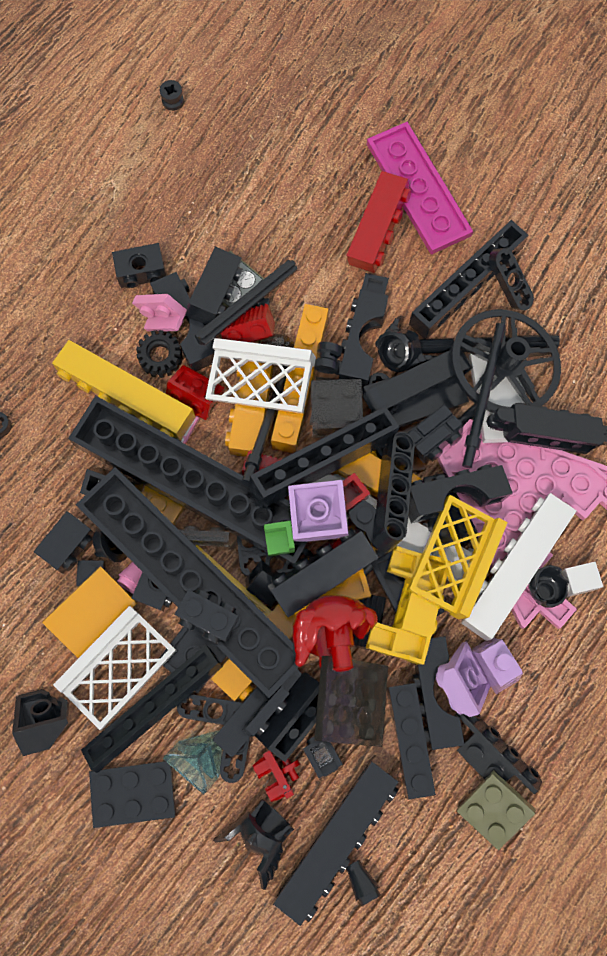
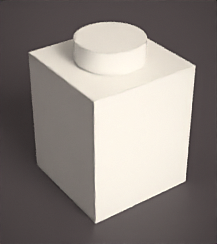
M596 562L566 568L561 571L562 576L569 581L567 597L595 591L603 587Z

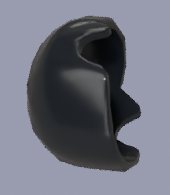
M548 565L540 568L529 582V592L538 605L545 608H553L562 604L568 596L569 581L562 576V569L560 567Z

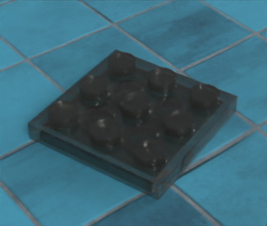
M322 656L314 741L383 747L388 666L352 660L354 667L351 670L336 672L333 670L332 656Z

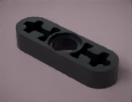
M507 248L494 249L489 255V265L510 306L516 310H528L533 304L534 296L513 252ZM511 273L515 276V282L512 286L508 284V277Z

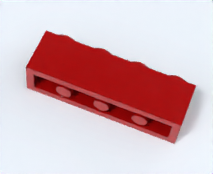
M381 171L346 255L349 265L372 273L376 272L378 266H382L385 259L384 250L386 245H390L394 237L393 228L395 224H399L403 214L402 206L404 203H408L411 196V189H409L407 178Z

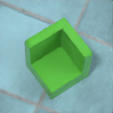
M291 521L264 525L268 556L295 552Z

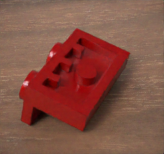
M182 365L167 382L165 394L192 408L195 416L203 420L208 419L211 408L217 402L206 399L209 379L185 365ZM217 384L214 395H223L225 387Z

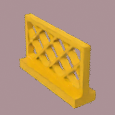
M448 495L444 502V509L436 520L407 590L450 612L449 615L458 620L469 618L508 522L501 518L494 519L461 500ZM451 504L459 508L463 519L452 522L448 512ZM475 517L485 522L482 531L477 534L474 533L469 520ZM464 522L469 536L459 540L453 525ZM448 527L453 542L442 545L439 532L441 529ZM470 539L474 551L471 556L465 557L460 542ZM454 545L459 560L448 563L443 548ZM438 550L443 566L432 569L428 558L431 552ZM461 562L464 575L462 579L455 581L450 566ZM444 568L449 584L438 587L433 572ZM428 574L433 589L425 592L416 586L420 577ZM450 586L454 594L451 605L443 601L440 590Z

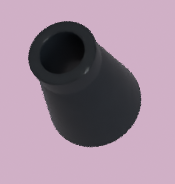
M360 860L347 866L346 871L350 879L355 901L358 900L361 907L381 896L378 890L380 886L368 873Z

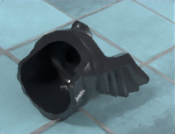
M403 316L395 318L385 333L380 335L375 342L384 367L394 372L410 370L437 357L424 355L421 352V344L416 332L400 328L404 320Z
M261 799L250 812H246L237 821L231 823L229 827L224 828L222 833L216 836L213 841L215 843L229 841L241 833L245 844L244 847L249 852L263 856L257 871L261 889L266 890L269 881L273 880L274 873L278 870L281 854H283L282 845L294 828L265 800Z

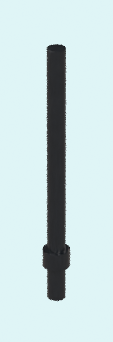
M497 323L470 435L466 436L464 444L466 451L462 466L465 468H472L476 450L480 448L482 439L479 437L506 325L503 323Z
M286 376L276 382L275 387L280 394L284 390ZM274 390L270 401L278 396ZM275 409L266 410L252 453L247 456L245 462L246 470L241 481L245 486H249L250 475L260 469L262 463L261 455L277 412Z

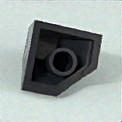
M43 689L16 696L12 734L22 756L39 753L52 747L68 724L69 703L66 699L61 697L56 699Z

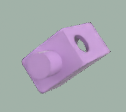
M492 638L471 649L495 694L500 693L521 678L523 672L502 639Z

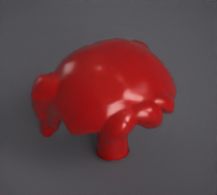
M341 595L322 596L312 601L306 609L296 614L293 623L292 638L296 653V666L302 667L306 663L309 654H313L319 657V667L321 670L329 669L332 663L333 670L336 672L351 670L354 667L351 647L354 646L353 633L357 638L363 639L370 628L372 631L378 620L376 612L356 599Z

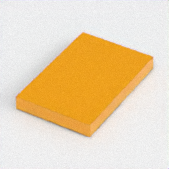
M100 566L53 610L42 623L79 658L129 606L133 608L137 602L131 599L132 597Z

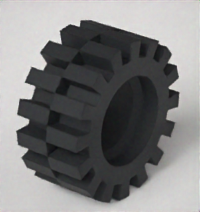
M155 330L151 331L152 336L150 337L146 333L144 335L145 340L140 339L138 342L140 347L137 346L136 348L138 353L136 354L142 369H144L145 373H150L155 378L156 374L160 378H164L163 374L165 373L168 376L172 375L171 371L174 370L176 372L178 370L177 365L182 363V352L176 337H172V334L169 332L165 335L163 330H159V334H156ZM156 347H165L169 354L165 360L156 362L150 357L151 351Z

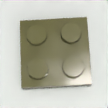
M493 770L458 806L457 812L499 851L535 815L536 809Z

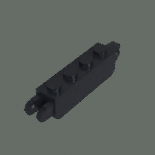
M515 403L510 408H498L495 410V414L487 417L486 421L490 429L503 431L504 438L510 443L587 454L600 445H607V426L603 425L602 418L593 417L590 414L570 413L568 410L557 411L548 409L545 406L534 407L528 406L525 403Z

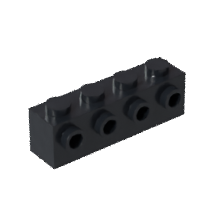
M348 528V536L340 537L332 544L329 542L323 544L316 550L317 554L309 559L307 557L300 559L293 565V570L286 574L281 572L271 579L272 583L268 585V588L287 617H290L378 559L377 554L361 530Z

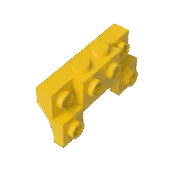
M396 546L392 551L387 572L406 579L393 627L377 623L372 631L370 630L366 649L387 656H394L418 665H424L431 636L437 628L436 617L440 607L407 590L422 553ZM429 556L428 559L432 569L443 566L440 557ZM445 569L433 572L438 587L445 585L447 579ZM428 574L421 576L416 586L425 592L433 589ZM442 589V590H440V592H441V595H442V598H443V601H444V595H443V590H444V589Z

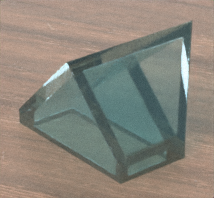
M218 731L181 740L163 757L170 766L203 795L220 776L222 749L213 741V737Z

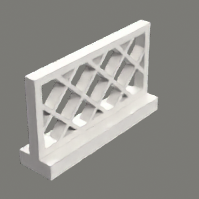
M214 338L213 349L215 353L206 393L207 400L304 413L311 370L316 360L311 350ZM221 358L231 359L234 366L222 373L219 369ZM248 361L254 362L258 369L246 377L240 367ZM272 364L278 365L282 372L270 380L264 370ZM295 368H304L303 378L294 383L288 373ZM238 369L244 379L232 387L226 378ZM262 373L268 382L258 390H255L250 380ZM286 376L292 386L280 394L274 384ZM224 380L229 390L223 395H214L215 386ZM247 383L254 393L245 399L239 398L235 391ZM269 387H272L278 396L270 402H264L260 394ZM294 390L300 395L298 406L288 405L283 398Z
M129 606L53 685L99 730H103L177 650L135 609ZM141 623L146 628V640L132 641V630ZM151 634H152L157 640H151ZM128 635V641H123ZM162 643L168 649L160 659H151V644ZM133 644H146V659L132 660ZM118 645H128V660L113 661V651ZM109 655V661H103ZM151 662H157V663L151 668ZM132 663H146V674L143 678L132 679ZM109 664V680H95V669L99 665ZM113 664H128V679L113 680ZM90 675V681H84ZM132 682H138V683L132 688ZM109 683L108 699L94 700V684ZM113 683H127V694L123 699H113ZM81 684H90V700H79L73 692ZM113 702H119V703L113 708ZM85 703H89V709L84 705ZM94 703H108V715L102 721L94 715Z

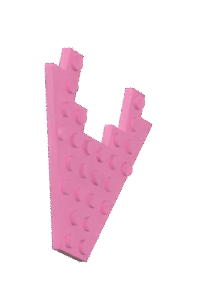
M471 419L463 426L462 438L453 446L450 444L442 449L443 453L437 458L447 477H452L455 473L466 469L474 472L479 467L491 464L492 467L502 465L513 494L503 502L480 507L469 496L457 493L462 502L494 519L501 518L508 522L490 568L493 567L498 559L503 561L507 555L504 551L505 547L512 538L517 540L521 534L518 528L526 517L531 519L535 513L531 509L540 497L544 499L550 493L577 510L575 514L582 521L587 518L598 504L607 510V466L562 450L510 442L483 443V440H481L480 448L476 450L472 468L463 467L462 463L466 451L464 444L466 436L470 435L473 422ZM476 517L472 518L473 524L478 533H480L485 522ZM549 552L539 569L550 560L553 554ZM527 585L511 611L521 629H524L538 612L553 626L560 629L577 609L566 599L562 604L553 608L540 606L532 598Z

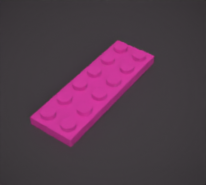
M408 122L367 139L366 145L382 171L408 179L411 196L408 203L403 204V208L431 255L472 236V228Z

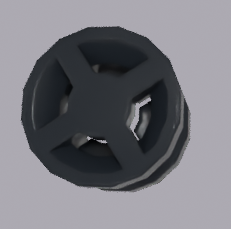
M168 80L162 83L159 91L164 108L171 111L180 109L183 106L184 98L179 82Z

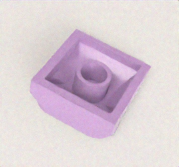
M342 480L288 486L294 541L309 542L348 536Z
M466 641L461 643L449 663L438 667L436 680L438 685L444 689L450 707L460 715L465 714L472 717L480 714L491 685Z

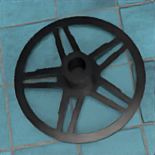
M488 310L470 318L456 334L451 348L452 371L465 395L477 405L479 394L476 391L482 385L484 374L480 377L474 388H472L461 368L460 348L487 362L489 354L483 351L490 352L492 344L477 337L476 339L468 336L466 333L471 327L482 320L502 317L501 323L505 324L506 318H509L508 341L505 342L504 333L495 376L498 378L492 383L491 390L506 377L526 405L540 407L549 401L559 385L561 361L557 347L546 330L533 319L510 310ZM515 320L535 330L548 348H530L525 339L517 337ZM551 354V357L548 358H539L529 361L526 360L527 357ZM553 361L551 383L545 394L539 398L534 390V384L525 371V367ZM488 401L486 410L495 414V410L500 407L505 408L506 406Z

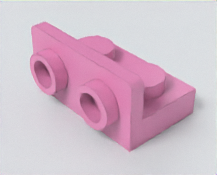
M168 294L136 295L132 302L143 316L148 317L144 326L146 331H178L187 311Z

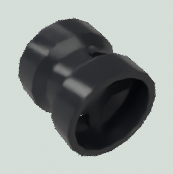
M319 342L317 347L318 358L315 360L313 368L325 374L338 373L339 363L337 361L341 356L342 347L332 342Z

